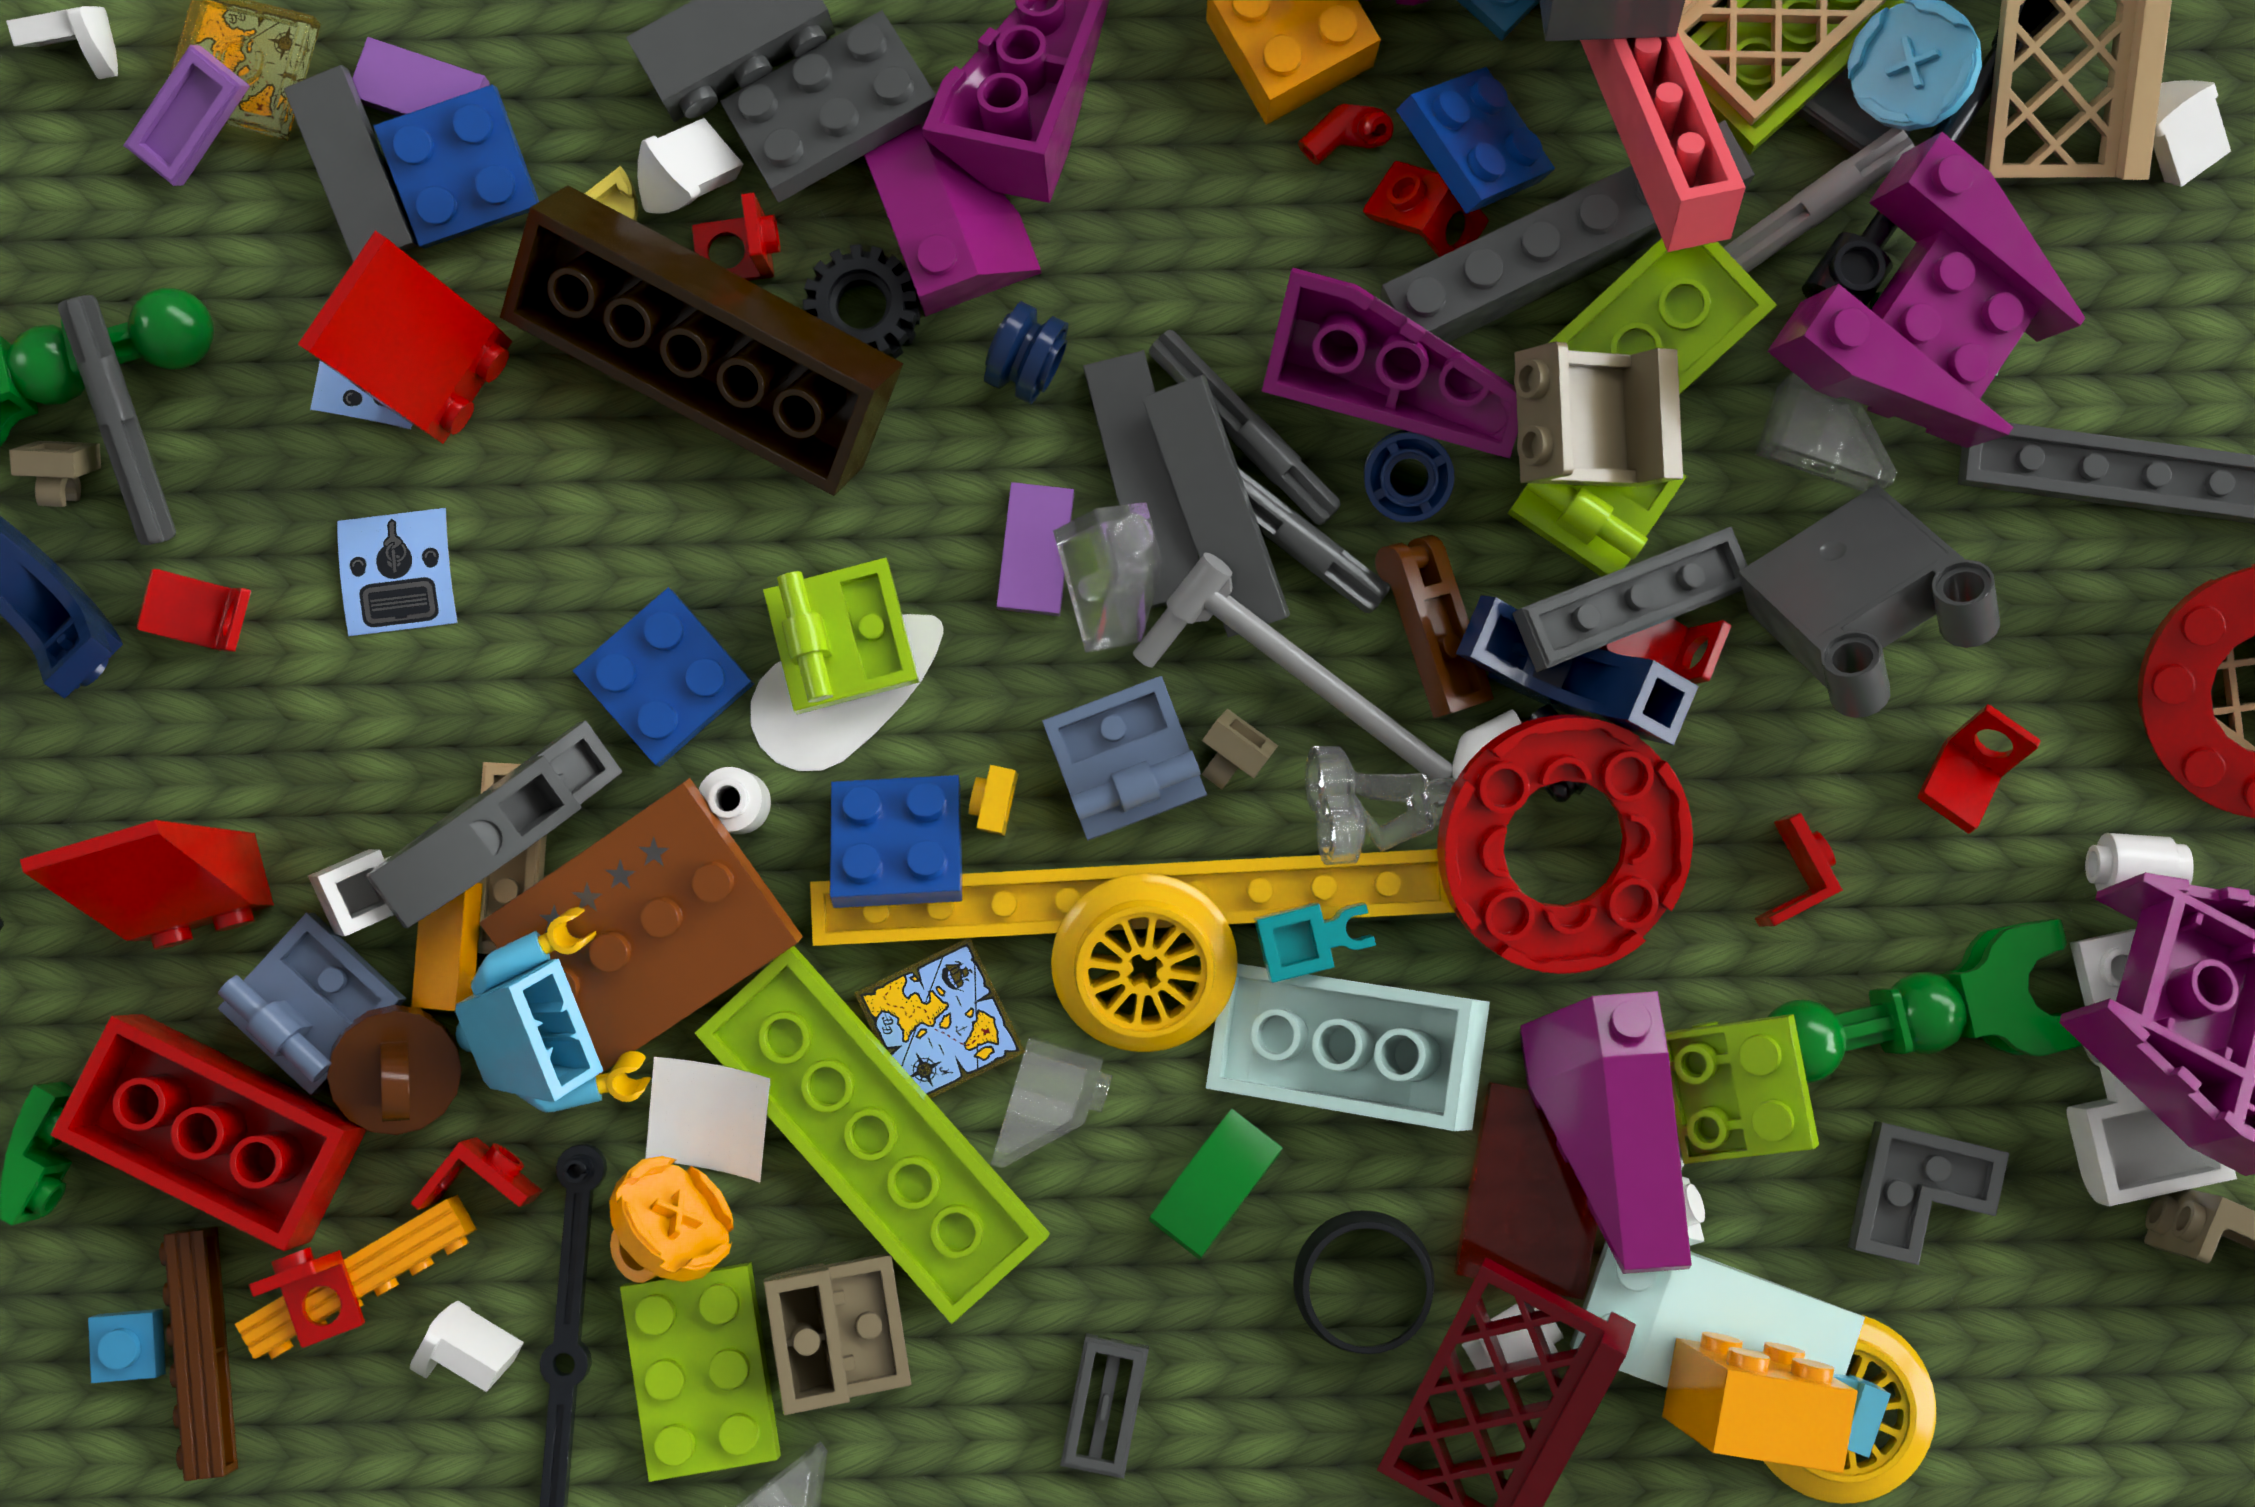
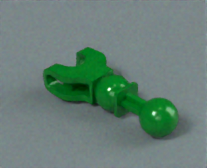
M161 288L148 292L135 303L130 312L128 322L107 328L119 364L143 358L154 366L171 370L187 368L199 362L209 351L214 337L213 321L205 305L194 295L176 288ZM62 319V328L54 325L34 326L19 334L12 345L0 336V447L6 441L11 428L19 420L38 414L36 402L44 405L65 404L80 396L85 389Z
M2060 919L2036 920L1982 931L1966 948L1962 962L1955 969L1940 974L1915 972L1900 979L1891 988L1870 990V1006L1834 1014L1820 1003L1810 1000H1793L1778 1006L1768 1015V1017L1794 1014L1807 1083L1820 1081L1832 1074L1840 1065L1846 1051L1880 1044L1885 1053L1906 1054L1916 1052L1918 1054H1935L1953 1045L1960 1037H1981L1989 1046L2010 1055L2026 1054L2029 1056H2045L2082 1045L2059 1023L2062 1014H2048L2036 1006L2029 993V974L2037 960L2053 952L2064 950L2067 945L2063 923Z

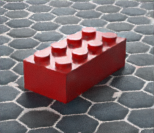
M130 1014L110 1017L50 1135L282 1251H287L311 1242L367 1130L349 1121L342 1112L144 1014Z

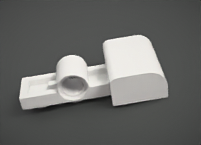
M2136 929L2070 942L2085 1006L2109 998L2116 1001ZM2084 1047L2090 1060L2100 1067L2107 1098L2067 1107V1119L2082 1179L2089 1194L2097 1203L2114 1206L2237 1179L2235 1170L2188 1147Z

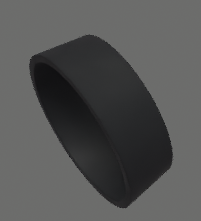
M1351 1211L1327 1220L1308 1237L1300 1250L1295 1264L1294 1293L1304 1320L1324 1341L1346 1351L1376 1354L1395 1349L1404 1344L1421 1328L1432 1304L1434 1271L1424 1244L1406 1224L1380 1212ZM1365 1228L1389 1232L1407 1243L1416 1253L1423 1266L1427 1284L1424 1306L1412 1326L1392 1341L1368 1347L1345 1343L1327 1331L1314 1312L1309 1291L1313 1265L1325 1246L1346 1232Z

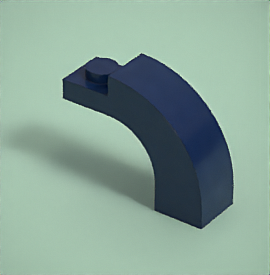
M0 516V615L21 635L33 651L43 683L65 699L75 688L78 689L80 686L85 687L93 683L105 670L109 658L123 643L112 624L85 592L39 547Z
M1480 596L1456 652L1458 656L1488 671L1490 679L1540 703L1550 704L1554 709L1569 715L1601 719L1628 729L1640 736L1639 738L1674 746L1699 687L1698 685L1654 660L1625 656L1599 648L1537 673L1512 614L1518 609L1497 597Z

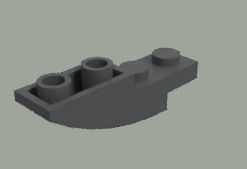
M587 721L578 722L478 797L465 801L365 875V877L402 926L409 928L480 882L579 811L582 808L580 804L620 775L622 770Z

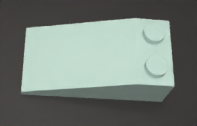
M1238 964L1237 977L1231 997L1215 1021L1206 1089L1450 1131L1472 1130L1490 1002L1310 974L1271 983L1268 979L1266 968Z
M1605 1241L1583 1309L1604 1320L1608 1319L1612 1311L1636 1324L1627 1355L1619 1371L1667 1388L1676 1338L1701 1342L1702 1332H1713L1737 1338L1743 1341V1349L1763 1352L1765 1342L1792 1346L1805 1351L1804 1359L1828 1364L1834 1367V1374L1846 1375L1865 1319L1864 1316L1691 1251L1692 1266L1690 1269L1623 1274ZM1575 1329L1570 1342L1571 1349L1579 1347L1585 1336L1584 1333Z

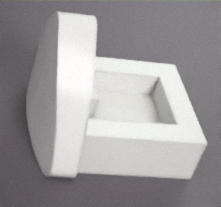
M82 6L6 21L13 46L39 47L77 40L86 60L98 79L118 76L116 48L104 7Z
M2186 80L2161 83L2153 148L2164 182L2182 187L2231 152L2215 99L2218 93L2214 82Z
M705 118L662 137L651 136L642 140L638 157L637 177L642 206L646 212L657 214L670 213L683 208L699 196L735 180L743 163Z
M456 1301L445 1308L433 1320L411 1361L410 1369L427 1378L437 1363L487 1392L514 1362L524 1342L476 1314L467 1305Z

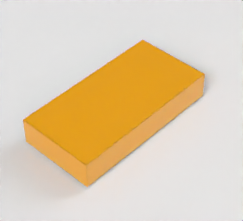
M483 883L475 884L418 921L411 1007L455 1011L457 1003L473 995L471 981L476 974Z

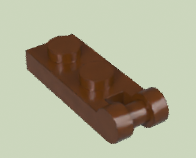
M1426 535L1411 540L1408 546L1403 543H1395L1379 549L1375 558L1376 571L1384 582L1391 585L1433 718L1493 700L1494 697L1485 670L1456 654L1469 624V619L1443 542L1434 535Z

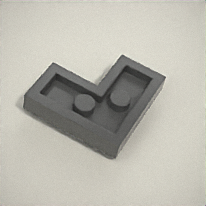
M1874 1121L1848 1247L1857 1251L1919 1265L1932 1201L1996 1216L2009 1153Z

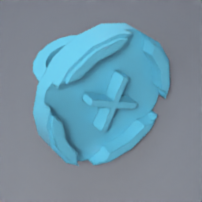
M1903 0L1905 3L1897 4L1890 9L1886 7L1873 15L1855 37L1847 62L1851 88L1860 108L1884 126L1906 131L1935 126L1955 114L1975 89L1982 68L1980 40L1969 20L1962 13L1941 0Z

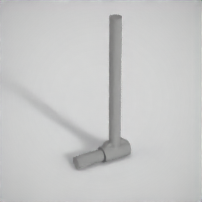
M1204 553L1166 601L1168 608L1133 651L1134 656L1139 662L1152 668L1187 623L1193 624L1194 622L1209 621L1214 615L1439 787L1444 785L1453 773L1450 762L1231 597L1229 594L1233 589L1232 571L1221 559L1211 553Z

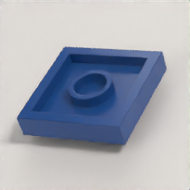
M1487 67L1411 94L1396 109L1466 214L1540 183L1555 169L1544 153L1540 140L1527 128L1508 100L1506 90L1499 81L1494 79Z
M493 84L373 125L419 247L425 249L529 213L530 207L540 202L499 91Z
M669 587L573 670L648 758L659 767L755 684Z
M959 775L831 782L830 899L833 908L962 901L961 786Z

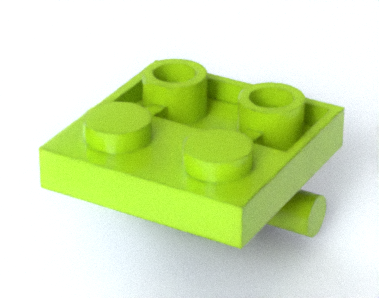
M1683 474V479L1642 487L1527 483L1507 514L1603 577L1625 568L1631 559L1634 560L1648 540L1646 536L1687 476Z
M887 558L805 579L800 571L790 572L777 577L779 586L763 589L793 710L797 715L920 683Z
M1794 1014L1718 1024V1021L1692 1025L1690 1029L1665 1032L1669 1052L1677 1133L1683 1164L1811 1150L1819 1145Z

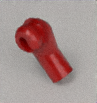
M1340 104L1298 141V146L1313 164L1319 165L1340 145L1362 148H1375L1385 145L1392 138L1394 124L1391 117L1382 109L1364 105Z

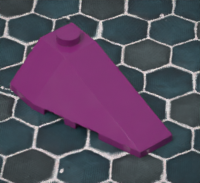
M1015 0L1016 8L996 30L989 27L977 41L979 50L962 69L954 66L942 80L923 126V137L990 191L1050 203L1068 156L1110 0Z
M925 121L868 152L864 157L926 317L1041 274V268L1021 216L1003 193L990 191L923 137L922 129Z
M1292 268L1262 392L1510 459L1518 434L1515 386L1358 285Z
M1658 991L1591 996L1520 1025L1519 1033L1528 1091L1536 1107L1542 1109L1557 1138L1556 1145L1565 1163H1570L1588 1198L1587 1205L1622 1273L1690 1269L1692 1262L1669 1052Z

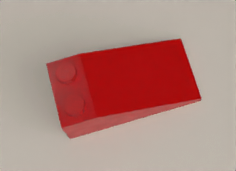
M374 231L298 345L377 402L444 444L450 434L455 435L459 433L470 420L474 411V403L472 401L484 383L494 381L501 374L509 359V351L507 349L513 341L493 322L389 239Z
M153 820L20 859L24 874L124 940L151 941L154 950L169 948L192 941V929L212 923L216 932L255 922L253 911L274 906L256 835L253 832Z

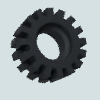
M861 244L850 245L851 253L845 255L841 254L840 249L829 253L832 261L825 265L820 260L813 268L816 274L814 280L807 278L804 287L807 299H803V310L887 355L892 354L894 359L904 353L901 346L905 342L911 344L916 336L914 331L915 324L920 325L921 313L918 305L920 301L908 270L905 271L903 269L901 261L893 254L888 258L885 256L883 249L872 246L871 252L863 251ZM854 286H873L880 290L886 298L884 316L876 325L870 328H852L846 325L839 317V302L844 293Z

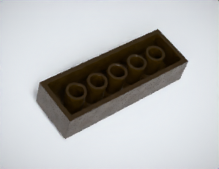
M569 185L530 207L500 318L832 496H835L863 468L903 366L902 362Z

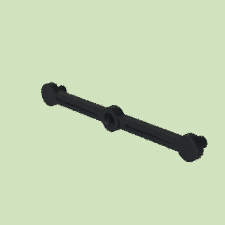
M578 1144L568 1148L558 1158L556 1165L557 1178L561 1185L566 1188L554 1341L544 1350L540 1359V1372L545 1381L550 1384L540 1507H567L577 1385L588 1375L592 1365L591 1353L587 1345L581 1341L593 1191L605 1179L607 1162L603 1153L595 1146L589 1144ZM560 1353H567L573 1357L575 1367L571 1373H563L558 1370L556 1359Z

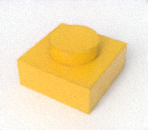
M990 765L987 779L976 777L968 814L979 816L976 828L980 831L1005 836L1019 775L1016 770Z

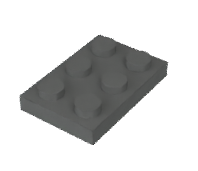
M883 10L726 97L720 103L778 203L925 121L936 94Z

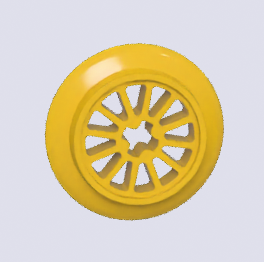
M1158 874L1121 876L1102 883L1087 892L1072 906L1059 926L1054 939L1051 957L1054 987L1063 1008L1070 1018L1083 1031L1096 1040L1118 1049L1135 1052H1155L1170 1049L1192 1040L1205 1031L1216 1020L1228 1003L1234 989L1238 966L1235 940L1231 928L1219 908L1195 887L1181 880ZM1148 918L1146 934L1143 938H1139L1136 935L1130 919ZM1158 919L1173 924L1160 940H1154L1155 926ZM1117 924H1121L1129 943L1124 944L1109 933L1108 930ZM1181 933H1186L1192 941L1174 949H1168ZM1102 942L1118 956L1092 953L1096 943ZM1140 954L1147 961L1156 956L1158 958L1156 962L1157 976L1149 979L1142 972L1133 977L1131 975L1134 970L1132 957ZM1194 955L1200 957L1199 967L1175 964ZM1099 968L1113 970L1114 972L1097 979H1091L1089 969ZM1171 979L1196 982V985L1191 992H1186ZM1122 984L1109 1001H1104L1098 994ZM1160 990L1166 991L1181 1004L1172 1010H1168ZM1135 993L1133 1013L1128 1015L1118 1011L1117 1009L1129 995ZM1150 995L1159 1015L1142 1016L1145 996Z
M1864 1316L1865 1319L1853 1352L1857 1356L1850 1374L1863 1379L1869 1362L1873 1361L1881 1368V1373L1871 1379L1870 1382L1875 1383L1881 1388L1891 1382L1895 1391V1397L1889 1398L1886 1410L1898 1409L1897 1421L1894 1426L1884 1422L1880 1424L1879 1430L1891 1435L1886 1445L1881 1450H1878L1874 1444L1871 1457L1859 1463L1856 1462L1855 1452L1847 1450L1843 1473L1764 1461L1768 1468L1782 1482L1803 1495L1816 1500L1840 1504L1859 1503L1891 1492L1904 1483L1919 1467L1926 1456L1934 1435L1936 1399L1933 1384L1923 1361L1912 1346L1896 1331Z

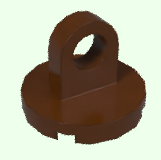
M390 1005L365 1012L356 1018L354 1023L348 1026L342 1035H339L331 1049L329 1061L332 1064L327 1071V1079L334 1103L349 1121L369 1132L399 1135L422 1129L444 1114L457 1095L462 1066L456 1039L447 1028L445 1029L440 1022L434 1019V1016L420 1008Z

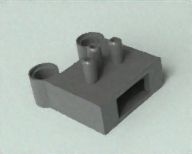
M1878 484L1738 572L1749 614L1828 689L1831 704L1836 711L1844 716L1854 718L1868 717L1879 712L1887 704L1891 694L1883 648L1937 614L1939 632L1944 640L1954 646L1964 648L1976 647L1989 642L2000 628L1994 574L1989 567L1979 561L1965 560Z

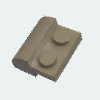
M889 1253L827 1265L823 1263L808 1265L780 1272L763 1280L784 1415L848 1403L851 1397L912 1385L892 1256Z

